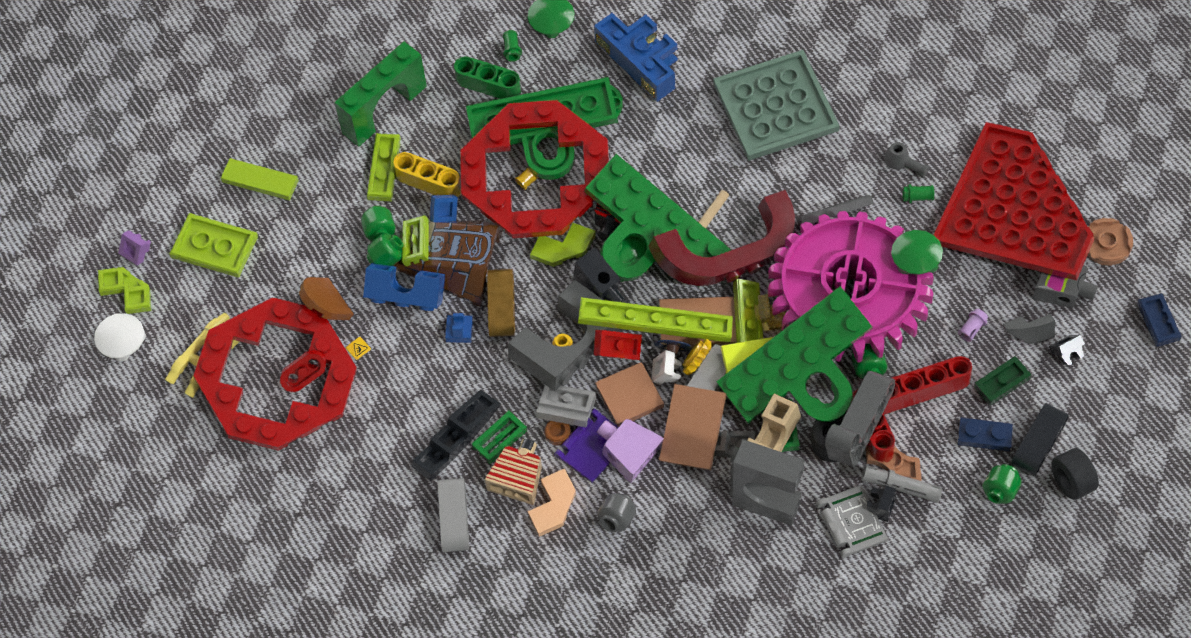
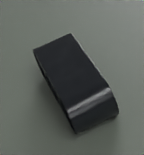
M1045 403L1016 451L1011 465L1035 477L1062 432L1070 414Z

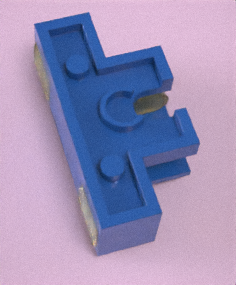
M613 13L609 14L594 25L595 42L658 102L675 89V72L669 66L678 60L673 52L678 50V44L668 34H665L663 39L659 41L656 38L657 33L655 32L657 24L647 14L629 27Z

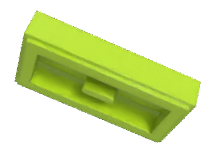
M425 215L403 221L402 242L404 246L402 247V263L405 266H410L411 262L417 264L420 259L428 261L429 219ZM411 225H413V254H411Z

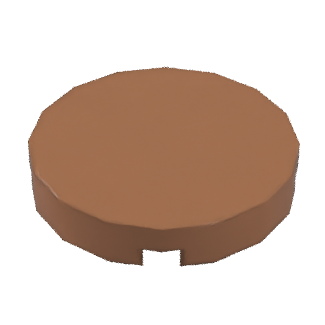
M1101 218L1094 220L1088 226L1094 234V242L1087 256L1092 261L1101 265L1112 266L1122 263L1128 258L1133 248V236L1130 229L1126 225L1124 227L1116 219Z

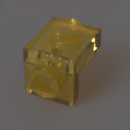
M768 294L758 295L759 305H754L756 321L761 320L764 331L782 329V320L787 310L773 315Z

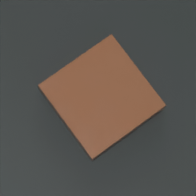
M642 362L595 382L600 396L618 427L626 419L634 421L664 408V402Z

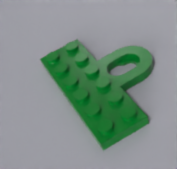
M609 77L466 106L471 136L473 138L507 104L558 100L593 128L618 123ZM558 126L510 130V145L523 142L527 166L535 176L545 180H554L565 176L572 169L575 163L574 146L558 147L557 156L552 160L545 159L537 149L538 143L544 138L552 137L558 140Z
M618 154L606 164L584 190L587 195L621 222L604 243L601 256L622 281H632L643 276L655 262L648 247L653 237L677 229L686 248L698 256L714 257L731 251L728 246ZM627 237H638L645 244V254L641 258L633 259L630 263L622 262L619 258V253L622 250L623 241Z
M840 286L716 382L748 423L764 412L774 394L784 397L789 392H791L811 418L820 422L836 421L847 413L853 401V391L849 381L832 359L872 330L873 326ZM821 373L830 379L831 389L834 392L832 402L825 404L818 398L811 397L808 394L806 383L810 376Z

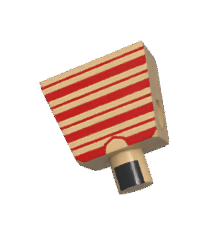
M523 439L519 449L506 446L485 478L487 490L534 505L542 469L541 457L534 454L537 444L532 440Z

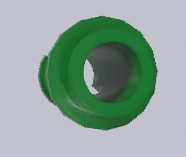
M514 30L505 31L502 35L505 46L503 55L510 62L518 61L522 55V49L518 43V34Z
M908 184L902 189L903 201H908V204H912V201L934 200L933 185L912 186Z

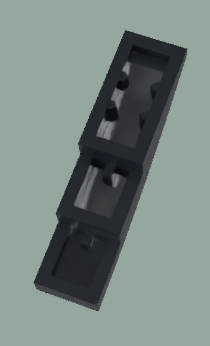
M479 390L448 417L447 425L430 439L429 446L412 460L411 467L432 481L472 441L498 410L501 403L483 390Z

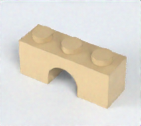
M774 394L762 414L763 424L759 435L755 440L748 438L747 441L782 452L800 420L801 414L796 403Z

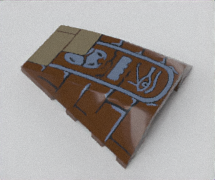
M490 220L429 222L428 261L420 259L417 264L411 262L410 266H405L402 260H400L394 266L396 270L414 278L420 271L445 274V290L452 292L458 298H466L472 301L474 305L481 307L487 288L485 276L495 242L500 243L503 228ZM411 225V254H413V225ZM402 226V229H401V232H400V235H399V238H400L401 240H402L403 226Z

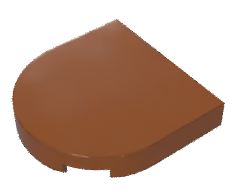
M308 277L301 283L299 296L308 309L312 310L314 308L322 313V318L328 320H350L354 315L329 278Z

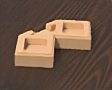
M565 468L541 479L550 502L528 511V515L539 537L564 525L570 505L576 495V490Z

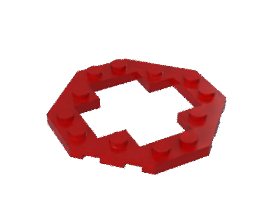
M558 100L507 104L460 150L462 198L478 208L480 213L494 224L496 223L503 228L505 233L513 239L563 235L570 228L569 225L577 217L580 218L593 205L594 200L584 190L609 162L608 139ZM558 126L559 147L583 146L585 184L560 186L561 208L512 212L511 190L487 192L486 153L511 151L510 130Z
M272 297L208 330L193 376L228 438L279 451L287 447L294 440L300 437L302 439L319 430L321 426L328 422H334L343 417L357 367L328 319L321 317L322 313L314 308L310 310L306 305ZM266 324L313 335L309 351L317 350L321 352L326 358V363L331 364L318 407L292 401L286 424L237 412L244 392L243 388L220 382L233 341L236 340L259 346Z

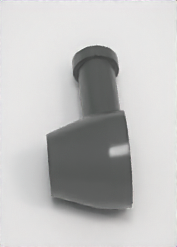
M901 142L893 143L885 153V163L892 169L899 170L907 167L919 173L922 177H925L929 171L930 166L923 165L910 158L907 148Z

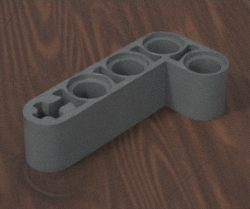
M873 371L867 372L841 425L833 424L827 433L825 446L830 459L851 467L857 465L892 396L895 379Z

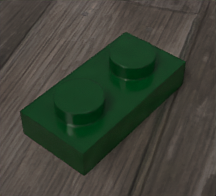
M1014 356L976 381L974 388L991 406L1030 380L1032 374Z

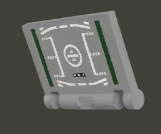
M862 485L816 501L818 508L826 505L829 506V508L821 511V515L837 548L843 547L846 544L849 547L840 552L842 558L888 541V537L877 515L867 510V501L869 499Z

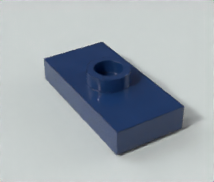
M1163 293L1138 300V308L1156 347L1181 340V333Z

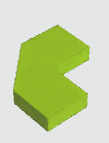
M572 223L563 242L546 236L538 237L530 253V259L554 267L563 264V261L582 257L587 254L596 236V231Z
M124 267L98 270L99 293L101 296L124 293L126 314L152 311L151 292L148 284L133 276Z

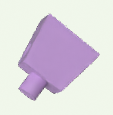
M626 419L618 429L606 420L597 431L599 435L607 440L603 448V455L630 483L634 481L658 452L664 439L629 419Z

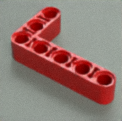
M958 356L892 377L895 379L892 397L867 444L875 460L889 462L894 456L895 438L884 415L968 387L973 367L968 358ZM908 387H913V388H916V389H915V390H910V389H908ZM858 389L853 392V399H854V397H855V395H856ZM885 445L887 448H879L878 446Z

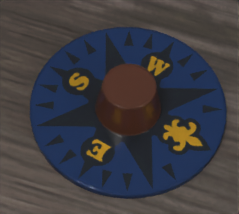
M658 340L654 342L656 347L674 352L675 355L678 352L692 350L691 345L680 341Z

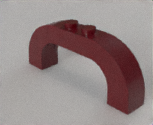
M786 190L764 197L757 208L766 226L765 237L714 257H701L688 250L677 229L654 236L648 247L657 264L668 275L680 282L695 286L713 285L725 280L732 282L746 272L754 274L763 268L762 266L774 260V254L778 248L785 247V238L790 233H793L794 208Z

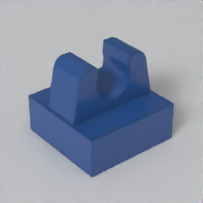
M455 195L431 196L430 220L432 222L456 221L458 197Z
M464 313L447 315L446 342L472 343L473 317L464 316Z

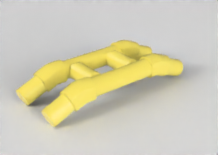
M226 313L214 318L204 327L205 329L175 360L165 378L166 381L174 384L189 362L197 366L199 356L196 354L203 347L208 330L229 320L230 318ZM234 340L231 349H233L240 341ZM194 376L184 392L192 398L199 389Z

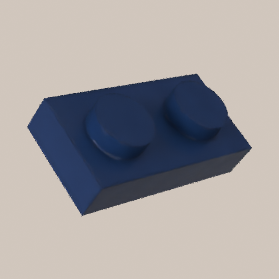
M961 417L957 445L1010 452L1013 424Z

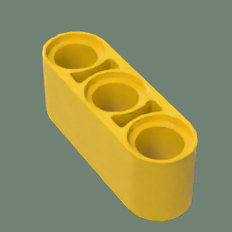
M408 152L399 153L394 158L395 173L400 182L433 195L460 196V178L458 172L454 169Z

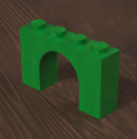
M405 41L334 102L342 134L358 147L376 132L373 112L378 101L386 91L393 87L411 101L427 87L422 56Z

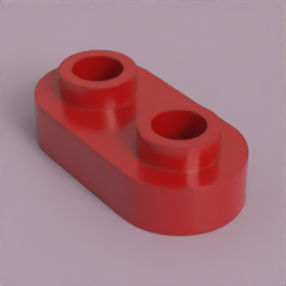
M317 350L305 352L282 370L280 376L281 386L289 392H297L324 373L326 368L325 356ZM315 359L318 363L312 365L309 363V360ZM296 374L298 378L291 379L289 375Z

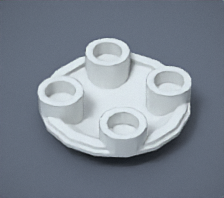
M114 314L99 324L95 331L94 341L97 349L103 355L116 358L118 361H125L139 349L146 334L142 323L136 317L129 314Z

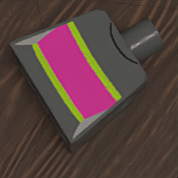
M1083 265L1077 281L1042 272L1035 288L1033 300L1072 308L1079 295L1093 300L1098 286L1085 281L1088 271L1085 265Z

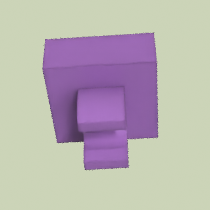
M128 230L122 234L118 254L135 265H139L144 262L145 253L149 251L151 241H145L141 238L140 234H134Z

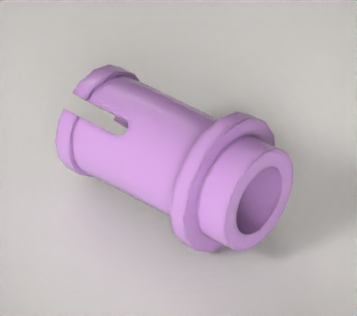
M980 309L971 311L969 319L958 331V335H961L960 337L963 340L971 342L979 329L987 324V314Z

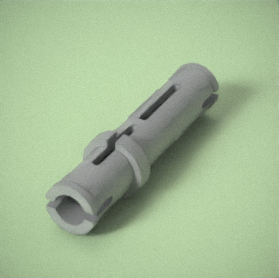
M866 464L861 476V481L883 486V489H885L886 485L894 487L897 491L928 499L935 503L939 502L942 494L941 486L896 474L891 469L886 471Z

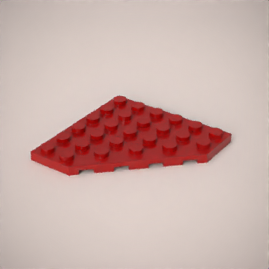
M986 122L935 230L934 236L940 241L941 246L1077 281L1094 242L1093 232L1086 225L1081 212L1075 202L1071 200L1066 187L1060 177L1056 175L1051 162L1045 152L1041 150L1033 132Z

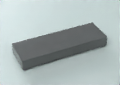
M865 195L799 216L796 220L799 227L805 222L815 223L818 222L819 216L823 214L834 217L838 215L839 211L850 212L874 204L872 195Z

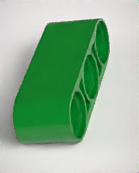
M466 56L458 58L454 63L456 82L461 87L499 99L521 95L520 77L513 70Z

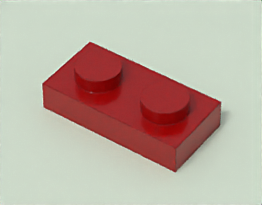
M595 330L593 356L640 360L642 335Z

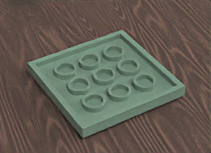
M804 50L713 78V85L748 161L838 132L840 129V125Z

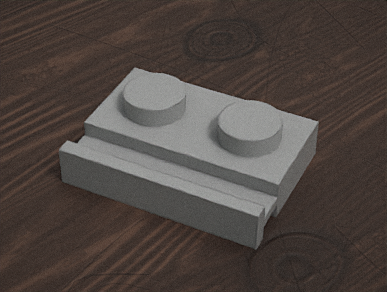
M545 385L539 401V407L536 410V418L587 427V421L590 418L596 400V392L560 386L556 391H553Z

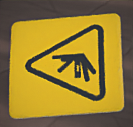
M358 337L346 346V349L356 360L371 350L361 337Z

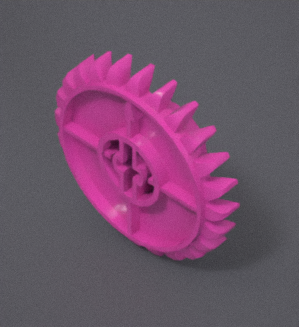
M839 211L837 218L830 219L826 214L820 215L818 224L815 226L810 222H805L800 226L801 235L790 233L785 238V246L787 247L778 248L774 254V261L780 263H775L769 268L768 278L776 280L772 281L768 286V297L779 296L772 305L773 315L789 310L782 320L783 331L833 292L832 286L834 283L835 290L841 286L846 292L848 280H855L853 295L850 299L873 326L872 330L852 344L855 359L857 362H861L865 344L870 343L876 356L882 358L884 338L887 337L891 344L899 350L902 347L903 339L900 328L912 337L917 335V322L913 316L925 322L927 320L928 308L923 302L932 304L934 294L932 289L926 285H933V274L929 272L920 275L902 274L898 271L891 252L893 243L897 237L903 234L904 228L899 225L892 228L887 227L886 218L881 216L877 217L874 221L869 220L866 212H859L856 217H849L846 211ZM866 286L868 287L867 295H865ZM844 351L834 358L835 361L839 362Z

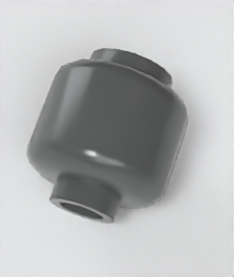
M620 493L608 495L597 511L601 527L608 532H622L626 530L636 515V507L632 499L628 495Z

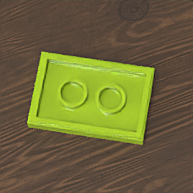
M189 213L169 254L173 259L239 278L256 243L258 234L254 231Z

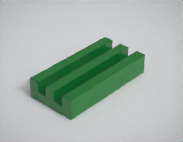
M507 411L472 443V448L478 451L479 455L485 458L489 464H492L506 446H511L527 432V426L514 414ZM510 420L512 421V423H511L504 431L500 432V433L495 437V439L492 440L485 448L482 447L491 437H493V436H494L502 427H504Z

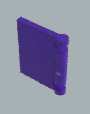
M595 408L592 409L591 416L597 420L593 422L588 418L587 427L578 426L561 445L563 449L568 451L567 455L559 449L554 453L559 460H562L592 484L610 464L602 453L607 440L599 435L597 431L606 420L617 429L619 428Z

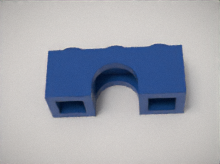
M371 263L366 268L363 298H370V301L373 303L390 301L395 302V305L399 307L416 305L421 310L433 311L443 301L445 274L420 271L415 275L414 286L412 288H405L396 280L395 266Z

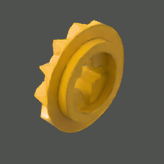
M707 338L703 342L701 340L698 341L684 360L682 372L687 375L695 372L709 353L711 341Z

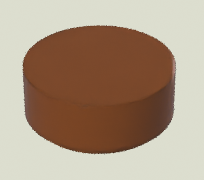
M549 421L545 426L546 440L552 445H562L571 435L569 424Z

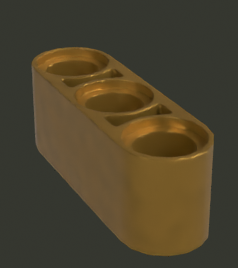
M513 269L488 270L489 337L515 336Z

